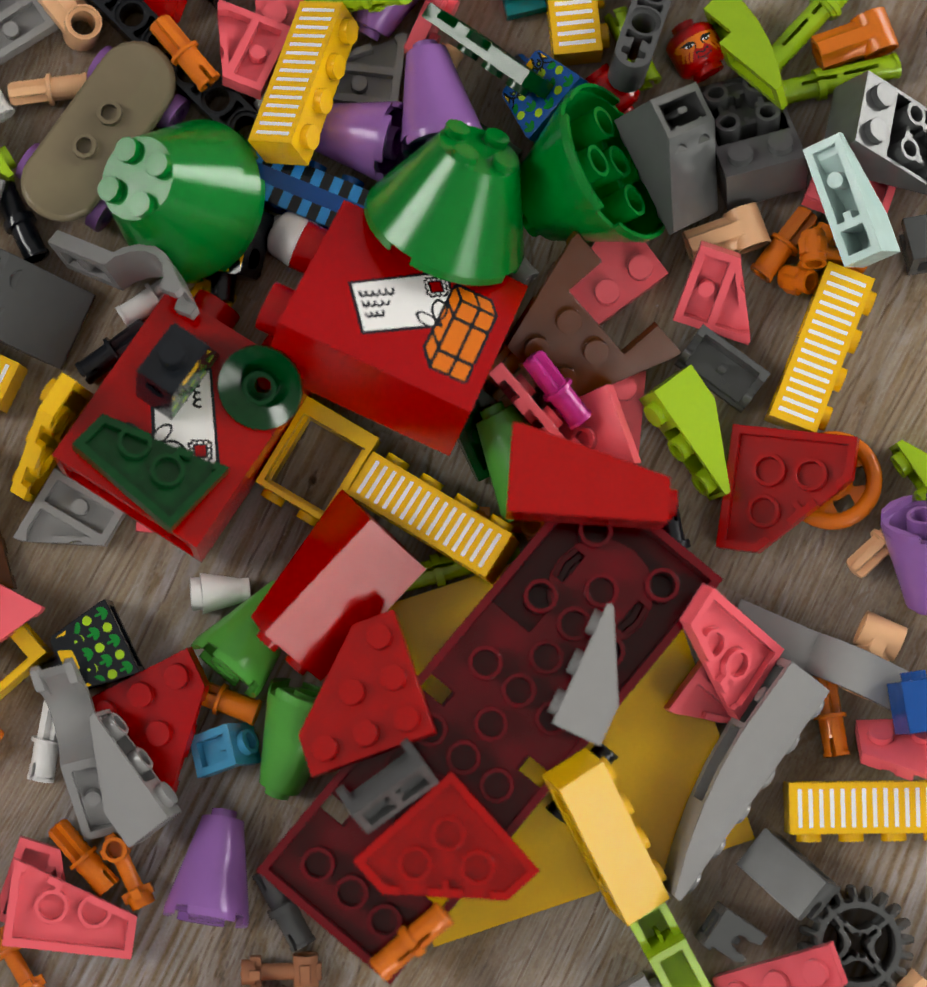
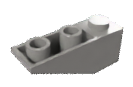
M607 603L603 612L595 608L584 631L591 635L590 641L585 651L576 648L566 670L567 673L573 675L566 691L560 688L557 689L547 711L555 715L551 724L598 746L601 745L619 707L614 606Z
M110 709L94 712L89 716L103 810L123 841L130 848L145 841L179 815L182 810L177 805L178 798L174 790L167 783L161 782L152 770L153 762L149 755L142 748L136 747L128 736L129 729L125 721L118 714L112 713Z

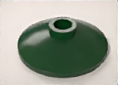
M250 345L237 350L224 362L218 376V393L225 410L234 420L252 429L269 430L285 424L296 413L302 400L303 385L297 367L288 356L270 346ZM259 377H265L270 381V390H264L259 386Z

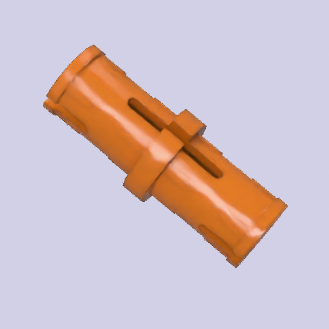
M435 902L432 907L408 927L403 925L397 930L398 936L376 955L372 956L369 959L370 964L379 976L387 982L415 956L418 958L422 957L426 953L425 948L440 934L455 924L453 919L438 902Z

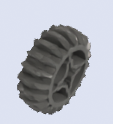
M847 884L845 898H842L840 892L831 898L833 902L831 904L827 903L823 910L812 920L814 921L812 928L806 925L799 926L798 931L806 936H810V941L797 943V948L802 950L823 944L825 930L829 923H831L837 934L835 948L841 964L846 966L852 961L859 960L871 970L870 973L863 976L847 977L848 983L844 987H880L879 984L882 982L887 987H897L895 981L890 976L893 972L902 977L907 975V970L898 964L900 959L906 961L913 960L914 955L906 950H902V945L914 943V936L900 934V931L908 928L911 923L907 918L894 920L902 908L897 903H893L885 908L889 897L886 893L880 892L872 901V887L863 886L858 897L856 887L852 884ZM853 908H864L872 910L877 916L871 921L865 920L859 925L852 926L848 921L844 920L840 913ZM843 927L858 937L863 933L860 944L863 946L862 950L867 954L868 958L852 948L850 953H848V949L852 944ZM885 927L888 936V947L884 959L880 962L881 960L877 957L874 946L876 940L882 935L881 930Z

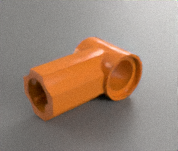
M885 7L869 9L852 18L850 23L816 34L810 39L816 65L822 68V70L832 69L863 57L864 60L885 56L899 47Z

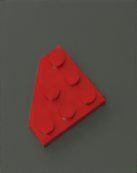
M733 424L727 461V473L731 492L722 497L716 548L756 554L762 553L854 481L860 439L856 436Z
M390 610L352 625L298 734L311 777L316 778L402 747L400 742L406 738L413 743L437 734L396 611Z
M192 647L186 648L91 697L96 712L110 709L112 713L118 714L125 721L129 729L127 734L136 747L142 748L149 755L153 762L152 770L159 780L167 783L176 793L180 783L178 778L184 759L188 757L198 726L196 721L202 702L206 700L210 687L206 674Z
M452 771L353 860L379 892L386 895H418L508 901L540 872L538 867Z

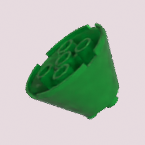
M584 83L570 90L520 165L522 212L524 214L523 225L532 237L541 235L551 241H567L570 234L576 230L585 242H648L660 236L666 229L657 215L656 207L646 186L639 178L638 170L627 147L621 141L620 133L614 122L615 119L624 115L615 106L620 102V99L602 86Z
M197 119L133 138L128 136L121 138L116 143L115 150L105 165L103 176L97 189L99 197L105 201L128 246L136 244L156 246L167 254L184 278L186 284L203 282V278L219 270L226 271L247 250L262 219L265 204V181L260 179L256 162L258 156L243 135L217 121Z
M448 120L441 131L379 180L368 192L364 203V214L367 224L375 237L388 250L394 245L410 256L411 261L409 265L449 282L472 286H488L502 283L505 276L510 273L516 274L525 253L520 163L517 154L508 145L510 141L509 136L497 128H488L485 131L477 127L468 126L460 120Z

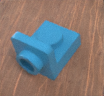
M225 723L194 735L191 752L197 778H208L239 766L255 765L261 762L259 740L255 734L254 727L248 725V723Z

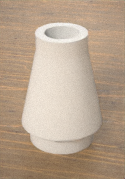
M200 573V577L189 578L192 611L202 610V614L243 603L251 597L249 578Z

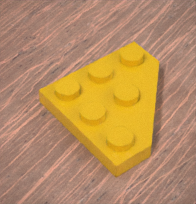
M63 372L58 379L52 378L41 392L40 400L43 402L39 406L33 425L26 436V445L19 466L11 480L13 483L10 491L32 504L53 469L57 467L52 457L53 452L93 397L90 391Z

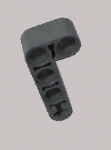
M672 0L631 1L608 70L609 83L620 92L630 93L637 91L643 85Z

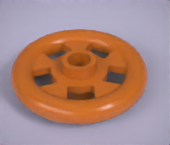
M840 431L820 432L826 434L853 436L851 434ZM861 439L859 441L856 468H864L866 484L853 486L852 482L804 519L805 523L825 530L844 529L859 523L874 509L881 495L883 475L877 456ZM850 495L855 505L846 511L838 513L833 505V501L841 500Z

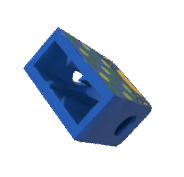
M541 50L535 51L529 59L524 54H518L514 57L554 85L547 98L543 99L531 91L527 97H524L507 85L502 92L503 99L522 131L533 142H536L566 94L581 84L590 83Z

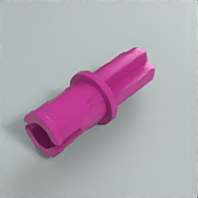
M536 351L524 361L525 369L544 392L543 400L545 402L550 401L570 429L579 427L590 418L592 412L570 386L572 380L562 376L544 351Z

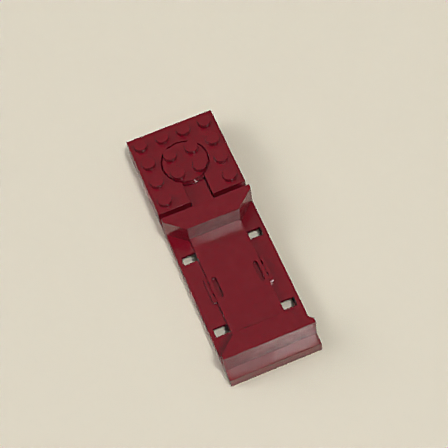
M546 522L418 675L421 686L432 674L452 692L440 704L423 690L437 734L411 744L418 750L439 782L452 771L506 833L512 837L549 792L545 781L539 787L519 770L522 765L531 757L545 770L549 771L584 749L589 741L551 724L555 715L547 711L557 689L560 688L566 691L573 675L567 673L566 670L576 648L585 651L590 641L591 635L584 631L595 608L603 612L607 603L614 606L618 700L620 706L681 632L683 626L679 619L702 583L716 589L723 581V578L663 529ZM403 747L341 768L256 870L375 973L377 972L370 964L369 959L398 936L397 930L403 925L407 927L432 907L434 903L426 896L381 894L353 860L429 791L368 835L351 815L341 825L321 806L331 794L342 802L335 789L343 784L346 790H349L351 793L406 753ZM448 898L442 907L449 914L460 899ZM407 964L398 970L387 983L391 984Z

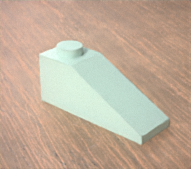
M838 132L803 149L844 267L864 268L901 252L887 212L843 133Z

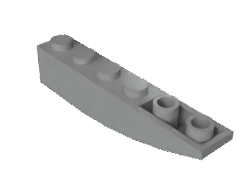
M782 657L778 659L740 721L732 717L700 772L687 800L664 871L667 880L663 882L666 891L682 901L686 894H690L698 886L704 868L711 859L716 858L723 851L726 845V837L736 824L741 823L747 817L751 809V802L760 789L766 788L772 782L777 765L785 755L791 753L800 741V733L809 720L816 718L825 705L824 699L830 690L793 661Z

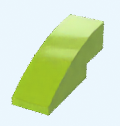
M712 0L703 10L707 22L712 24L719 38L722 39L719 44L725 63L779 109H785L788 106L779 65L770 40L758 19L742 0Z
M666 902L630 925L635 938L662 987H711Z

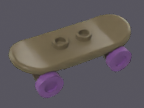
M129 41L121 43L114 48L111 46L104 47L92 61L87 72L86 82L42 142L35 143L25 152L18 163L15 175L21 180V190L25 201L38 215L58 222L75 221L87 215L85 224L95 232L101 231L107 226L113 216L105 201L99 197L97 188L102 179L105 165L115 150L116 143L126 136L133 138L152 132L155 126L158 129H162L183 122L190 109L191 101L180 93L175 95L176 77L174 68L167 55L158 47L143 41Z

